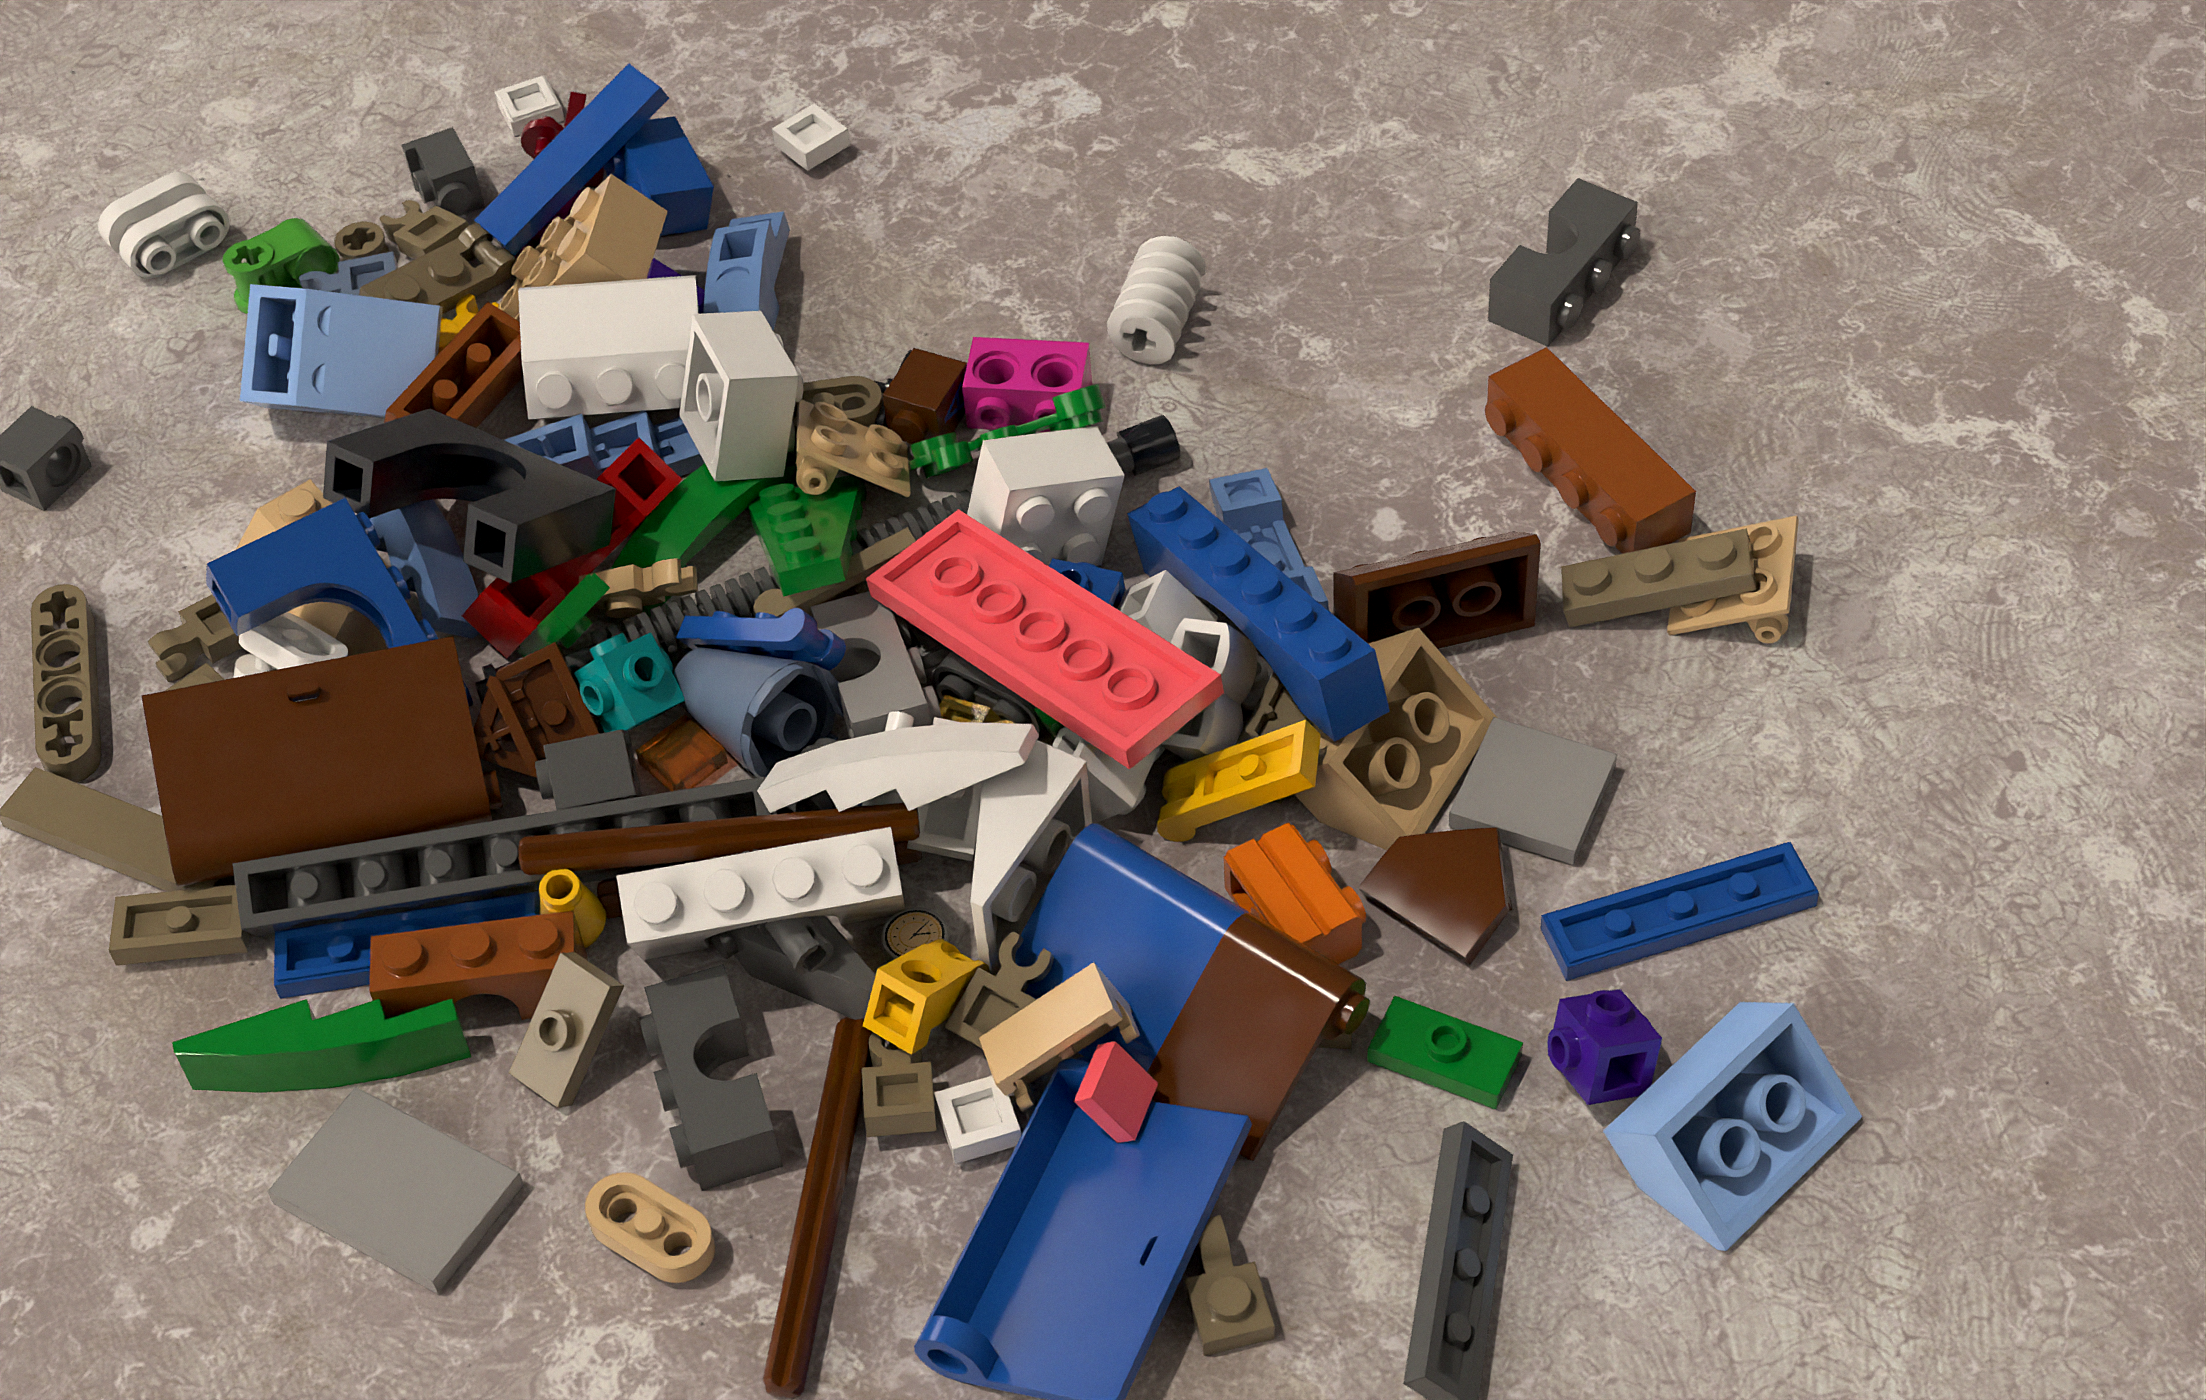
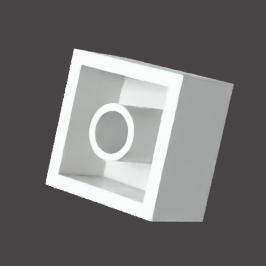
M762 311L693 314L679 416L715 482L783 477L787 453L792 452L795 446V428L792 421L795 402H800L803 396V378L799 367L792 364L784 350L780 335L773 332Z
M1097 426L983 440L967 515L1048 566L1052 558L1073 563L1087 562L1099 566L1102 565L1125 475Z

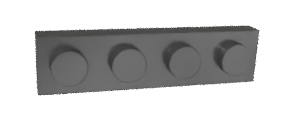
M1465 1121L1443 1129L1403 1382L1405 1386L1428 1400L1479 1399L1513 1159L1512 1153Z

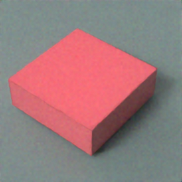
M1116 1041L1098 1044L1074 1102L1117 1143L1134 1141L1158 1082Z

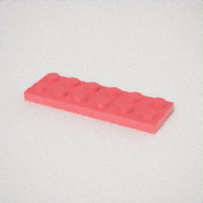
M959 509L866 578L872 598L1129 770L1224 694L1221 674Z

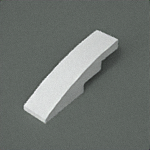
M963 722L898 728L834 742L777 762L757 791L770 813L824 790H827L836 808L841 812L896 789L908 811L1025 764L1039 734L1033 724Z

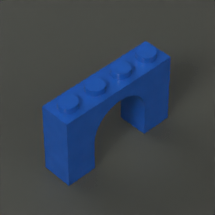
M346 497L207 563L206 584L236 636L299 606L316 602H331L351 607L366 616L381 633L387 649L438 639L430 623L425 618L417 621L406 601L411 598V594L398 568L394 565L386 568L375 547L380 545V541L370 519L364 512L355 515ZM464 683L468 706L471 707L473 706V700Z

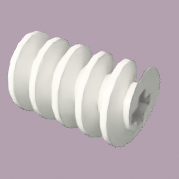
M1155 237L1143 243L1135 255L1134 262L1121 288V293L1107 321V328L1113 345L1123 355L1136 362L1147 365L1162 364L1171 359L1176 349L1175 344L1181 337L1182 328L1189 317L1188 312L1194 305L1195 296L1201 287V277L1206 274V263L1201 253L1190 243L1178 237Z

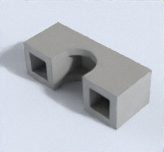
M869 591L810 606L812 617L817 622V629L831 630L842 638L846 645L843 659L830 672L839 682L838 688L850 739L884 732L889 712H902L914 717L913 727L933 725L934 717L941 718L933 686L921 688V684H925L927 681L917 646L906 649V646L912 645L907 620L872 598Z

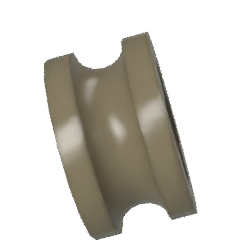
M361 221L343 227L334 239L335 249L339 254L340 261L389 252L383 230L379 225L372 222Z

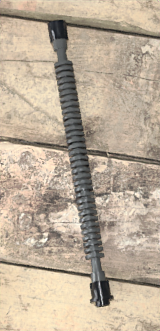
M1164 415L1117 432V439L1106 442L1123 473L1133 471L1134 476L1180 458L1177 436L1171 423ZM971 487L970 492L967 489L958 492L956 498L953 495L942 498V504L938 500L929 503L928 510L926 507L921 506L914 509L913 514L910 511L900 514L899 521L896 517L885 520V527L881 522L871 525V533L867 528L858 530L857 540L850 541L852 556L907 527L917 541L958 509L967 514L973 487ZM769 564V573L765 567L754 570L755 580L748 572L739 576L740 585L735 578L725 581L726 593L720 584L710 587L711 598L705 589L695 592L697 605L690 595L680 598L682 611L675 600L665 604L667 616L660 606L650 609L653 622L650 621L645 612L637 614L635 618L638 628L635 627L631 618L620 621L622 632L625 634L628 642L651 632L659 647L662 645L667 655L677 652L675 639H677L676 636L685 616L712 617L715 611H723L737 617L751 618V611L755 618L754 603L758 596L764 591L780 588ZM615 623L605 627L608 639L620 634ZM600 629L590 632L593 645L565 655L573 674L594 660L590 649L607 640ZM677 639L682 649L688 648L687 645ZM513 662L494 668L492 663L482 667L485 679L475 682V687L482 704L488 690L486 684L489 676L495 677L499 669Z

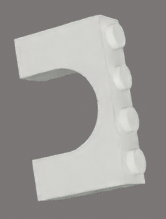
M891 827L616 876L627 944L643 960L709 949L708 937L760 923L828 915L838 917L840 925L893 916L897 912L905 910Z

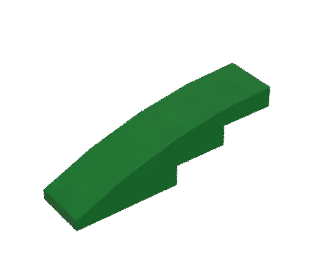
M452 998L389 1019L386 1017L380 999L315 1019L308 1000L305 999L172 1042L174 1053L192 1089L208 1091L265 1093L335 1088L400 1077L472 1057Z

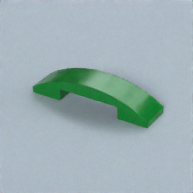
M788 452L784 476L715 482L704 463L679 483L647 516L624 546L611 569L632 564L640 568L651 567L652 564L658 561L675 558L681 560V568L687 567L686 563L746 509L750 502L758 498L760 491L770 486L793 484L796 481L798 470L796 456ZM665 596V602L672 596ZM665 602L642 607V613L645 612L650 617V609L658 606L661 607Z

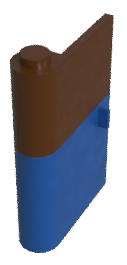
M1092 823L1085 827L1068 848L1020 934L1023 942L1015 954V962L1020 967L1032 966L1037 961L1038 955L1043 948L1050 951L1054 956L1053 966L1048 975L1039 982L1029 984L1025 991L1027 995L1036 1000L1094 962L1129 1003L1139 1036L1126 1043L1117 1026L1078 1053L1092 1058L1098 1044L1116 1041L1158 1082L1152 1098L1154 1101L1248 1116L1252 1126L1239 1154L1252 1161L1255 1160L1322 1038L1332 1040L1343 1032L1347 1035L1352 1034L1364 1020L1370 1005L1369 998L1364 996L1366 992V982L1364 979L1099 823Z

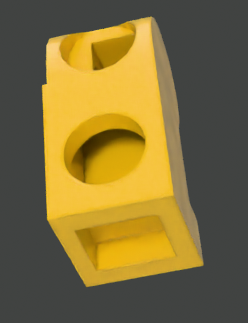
M942 938L928 944L924 943L877 968L863 1026L912 1055L927 1045L931 1029L950 1018L978 967L990 973L989 965L979 959L974 961L968 958L954 945Z

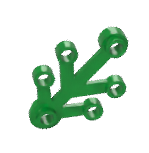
M1099 384L1091 385L1052 398L1056 409L1055 414L1019 426L1010 425L989 431L970 442L967 440L959 442L956 432L912 444L910 447L914 459L909 461L911 470L923 468L925 477L930 478L960 469L961 465L973 462L971 453L981 450L983 440L1036 434V432L1050 429V432L1084 428L1101 423L1103 418L1100 410L1105 409L1106 406Z

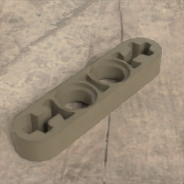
M61 584L47 588L38 594L31 607L35 749L45 771L77 783L85 780L96 771L102 757L95 618L84 592L77 586ZM65 612V623L68 629H59L56 623L60 620L61 613ZM69 651L80 653L78 658L70 665L56 668L50 666L52 660L59 654ZM65 698H82L78 707L70 712L62 714L52 712L53 707ZM64 736H72L76 743L71 749V755L66 756L67 749Z

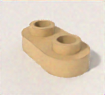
M629 1172L608 1175L598 1181L589 1191L585 1201V1214L593 1235L600 1243L665 1282L681 1283L698 1277L710 1266L715 1254L713 1234L706 1217L695 1208L644 1177ZM623 1213H635V1216L627 1222H615V1219ZM676 1247H690V1250L681 1255H669Z

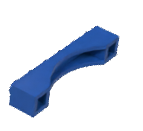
M1178 486L1171 491L1159 493L1152 497L1148 503L1127 513L1144 572L1149 577H1152L1166 570L1192 594L1207 600L1222 611L1263 655L1287 689L1300 712L1334 742L1390 711L1375 649L1183 488Z

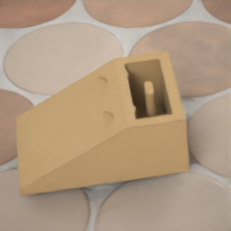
M612 174L595 190L587 187L576 199L570 214L564 220L556 217L544 232L540 244L535 249L527 246L517 257L511 270V274L517 278L514 285L504 295L498 308L520 321L519 288L647 279L668 211Z

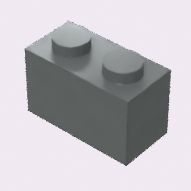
M623 729L543 745L546 759L535 761L542 799H554L556 810L586 806L642 794L630 733Z

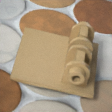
M802 399L796 403V466L798 469L796 481L803 492L810 495H819L826 492L831 487L840 469L909 497L911 490L907 443L902 442L899 435L881 425L873 424L870 427H866L849 420L842 410L829 403L816 402L814 405Z
M1797 515L1679 539V542L1747 528L1752 545L1756 590L1670 607L1667 627L1669 636L1747 621L1759 641L1763 643L1777 642L1786 633L1789 624L1786 614L1790 612L1799 523Z

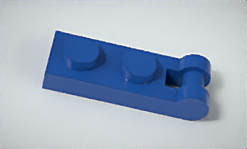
M800 608L788 610L781 618L763 612L756 613L755 618H743L723 611H715L712 617L685 616L676 636L678 640L693 650L697 648H710L814 663L829 671L841 662L846 651V645L842 638L831 630H818L816 620Z

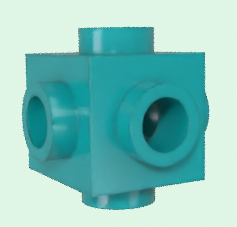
M651 632L631 642H628L624 633L605 640L590 649L594 660L574 672L580 684V694L585 706L591 713L597 716L605 733L621 729L629 731L685 701L683 692L673 675L674 668L667 653L657 645Z

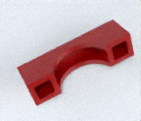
M639 437L596 479L616 488L610 545L514 583H509L497 577L461 615L506 659L537 628L545 617L564 600L568 593L579 584V576L591 574L683 480Z

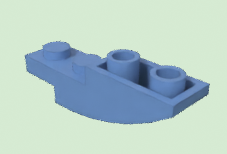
M784 211L731 219L729 227L715 229L707 266L703 314L762 311L774 331L780 309L774 286L790 232Z

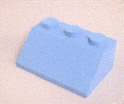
M1739 1002L1607 1126L1603 1132L1640 1190L1715 1249L1727 1251L1862 1118V1115L1794 1003Z

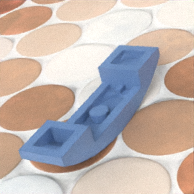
M1268 468L1209 479L1210 492L1217 518L1329 611L1328 599L1313 567L1304 566L1284 522L1282 499Z

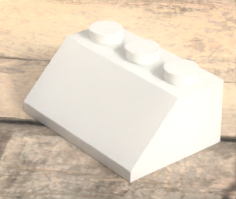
M696 275L519 288L521 356L528 419L680 408L692 315L699 314Z

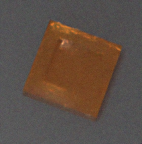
M685 714L635 750L639 764L670 792L694 788L728 763L725 748Z

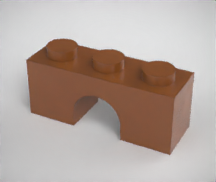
M574 911L371 936L369 993L372 1000L380 999L387 1019L451 998L455 1005L460 999L476 994H495L508 998L517 1006L522 1020L532 1019L560 953L576 952L587 961L588 956Z

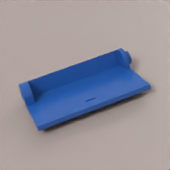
M1083 1056L1077 1059L1060 1061L914 1345V1351L918 1358L930 1369L949 1379L1040 1399L1125 1400L1251 1129L1252 1123L1249 1117L1233 1113L1151 1102L1136 1140L1117 1143L1074 1102L1092 1058Z

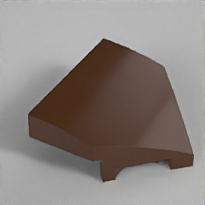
M556 642L499 669L495 677L489 676L486 684L488 690L474 726V734L481 760L536 779L535 761L546 759L543 745L602 733L593 714L585 706L581 698L579 684L560 645Z
M1497 827L1441 831L1398 837L1358 887L1365 897L1469 965L1477 957L1507 913L1513 910L1507 890L1501 855L1503 850Z

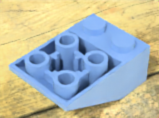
M250 284L240 401L271 409L385 418L386 410L438 355L442 306L305 288Z

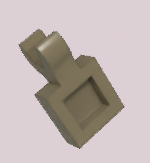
M213 594L178 611L182 625L161 631L148 640L150 648L160 659L155 662L156 668L168 682L178 680L188 674L194 667L197 658L203 653L213 664L243 648L239 644V636H236Z
M1221 1215L1209 1217L1195 1248L1202 1274L1185 1278V1293L1203 1356L1274 1339V1323L1255 1261L1234 1266Z

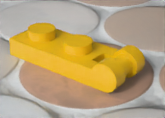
M1303 720L1167 770L1164 774L1162 795L1167 800V804L1159 810L1157 832L1160 836L1170 841H1188L1194 837L1198 827L1315 787L1321 734L1307 720Z

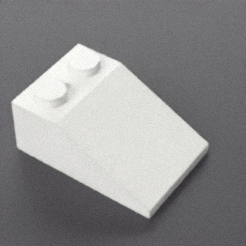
M1038 740L1033 746L1025 764L981 781L982 793L970 903L978 958L989 965L990 974L995 977L1001 968L999 961L1001 943L1013 931L1019 935L1022 933L1068 848L1076 836L1085 827L1092 824L1087 761Z

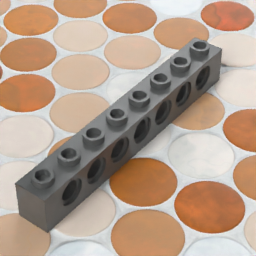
M765 776L233 863L241 930L257 937L275 935L276 931L539 891L540 882L546 874L527 875L521 870L518 854L520 839L529 836L771 815L774 812H769L757 791L765 780ZM702 860L572 872L584 884L617 878L616 876Z

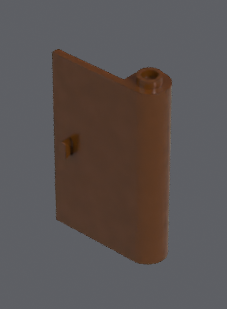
M454 636L141 695L166 842L177 887L234 876L233 863L492 821L491 810L503 808L496 771H482Z

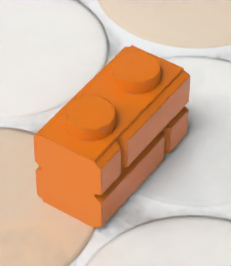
M1288 822L1262 834L1258 841L1251 839L1227 851L1223 857L1224 883L1226 891L1236 905L1337 964L1358 955L1362 949V924L1367 919L1364 906L1352 887L1346 886L1340 889L1331 876L1332 868L1329 858L1317 840L1313 839L1306 842L1296 827Z

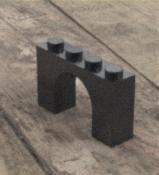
M429 408L327 441L323 489L324 499L335 503L346 497L355 513L364 512L369 519L426 500L457 499L472 501V503L468 504L463 562L509 583L517 582L610 545L616 488Z

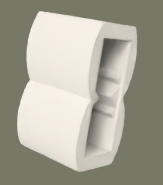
M1184 618L1177 627L1171 644L1221 674L1224 694L1161 744L1162 747L1184 760L1192 761L1236 745L1243 730V713L1240 704L1247 697L1253 685L1257 669V654L1253 643L1227 623Z

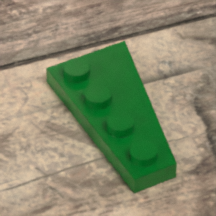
M852 474L835 478L831 487L819 495L807 494L799 487L795 488L792 484H778L763 489L759 492V497L748 504L752 525L783 597L846 580L852 556L850 541L856 540L858 532L855 520L861 519L863 512L861 501H865L867 496L864 479Z

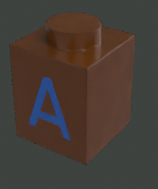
M913 348L883 393L887 428L894 431L900 436L902 441L909 444H915L954 432L965 415L962 386L967 362Z

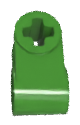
M301 218L284 220L276 227L249 240L235 243L223 254L224 267L227 273L234 277L237 287L234 292L235 303L238 309L245 314H248L250 284L302 288L299 276L312 271H321L329 275L337 273L339 262L337 251L308 222Z

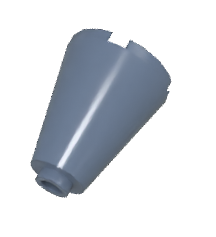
M697 648L687 653L674 670L673 675L685 698V701L679 705L755 778L764 776L766 778L777 762L799 755L805 747L814 745L820 738L838 740V736L832 734L831 731L835 715L838 714L844 717L838 688L839 682L829 670L814 663L718 649Z

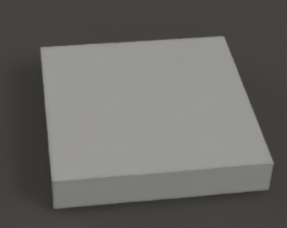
M1493 717L1450 809L1449 827L1459 830L1497 827L1501 843L1574 865L1615 771L1617 754Z

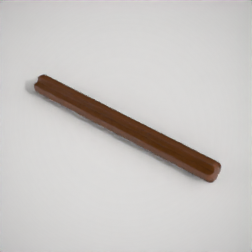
M903 802L850 807L841 812L838 809L529 836L520 839L518 854L520 868L524 874L540 875L558 869L583 871L713 859L741 854L747 850L752 852L753 849L764 850L891 827L893 842L912 841L919 838L920 824L918 808L908 811Z
M845 1017L836 1024L763 1375L766 1392L774 1397L798 1398L805 1389L863 1097L862 1068L868 1067L870 1061L869 1038L873 1032L863 1026V1018L855 1020Z

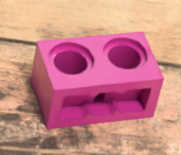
M973 337L962 386L967 428L996 430L1010 425L1019 426L1055 414L1056 409L1053 397L1092 385L1089 343ZM1046 429L1039 432H1050V429Z

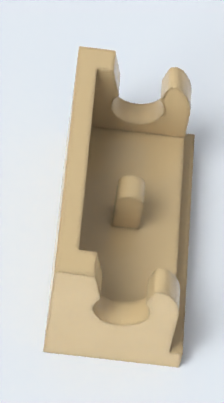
M1093 962L979 1037L995 1085L1005 1096L1013 1092L1018 1107L1023 1112L1035 1104L1029 1084L1056 1067L1060 1061L1070 1058L1117 1026L1126 1043L1137 1038L1139 1031L1131 1014L1132 1010L1129 1003Z

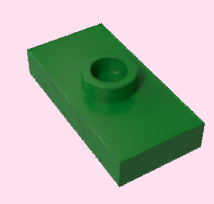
M595 573L592 575L588 574L518 646L517 652L525 657L558 641L568 649L591 626L593 622L585 614L610 587Z
M1394 995L1367 1048V1062L1497 1110L1522 1057L1523 1042Z

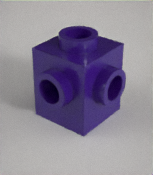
M1621 989L1599 990L1592 994L1559 999L1554 1027L1550 1031L1547 1040L1548 1056L1553 1066L1562 1072L1586 1104L1593 1105L1642 1095L1652 1085L1662 1037Z

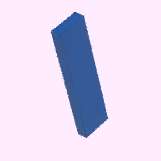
M628 63L474 221L479 223L497 243L515 256L667 102L669 97L659 85Z
M1787 842L1541 915L1540 929L1565 980L1568 981L1816 907L1819 891L1791 842Z
M538 891L276 931L274 987L281 999L369 985L371 936L540 915Z

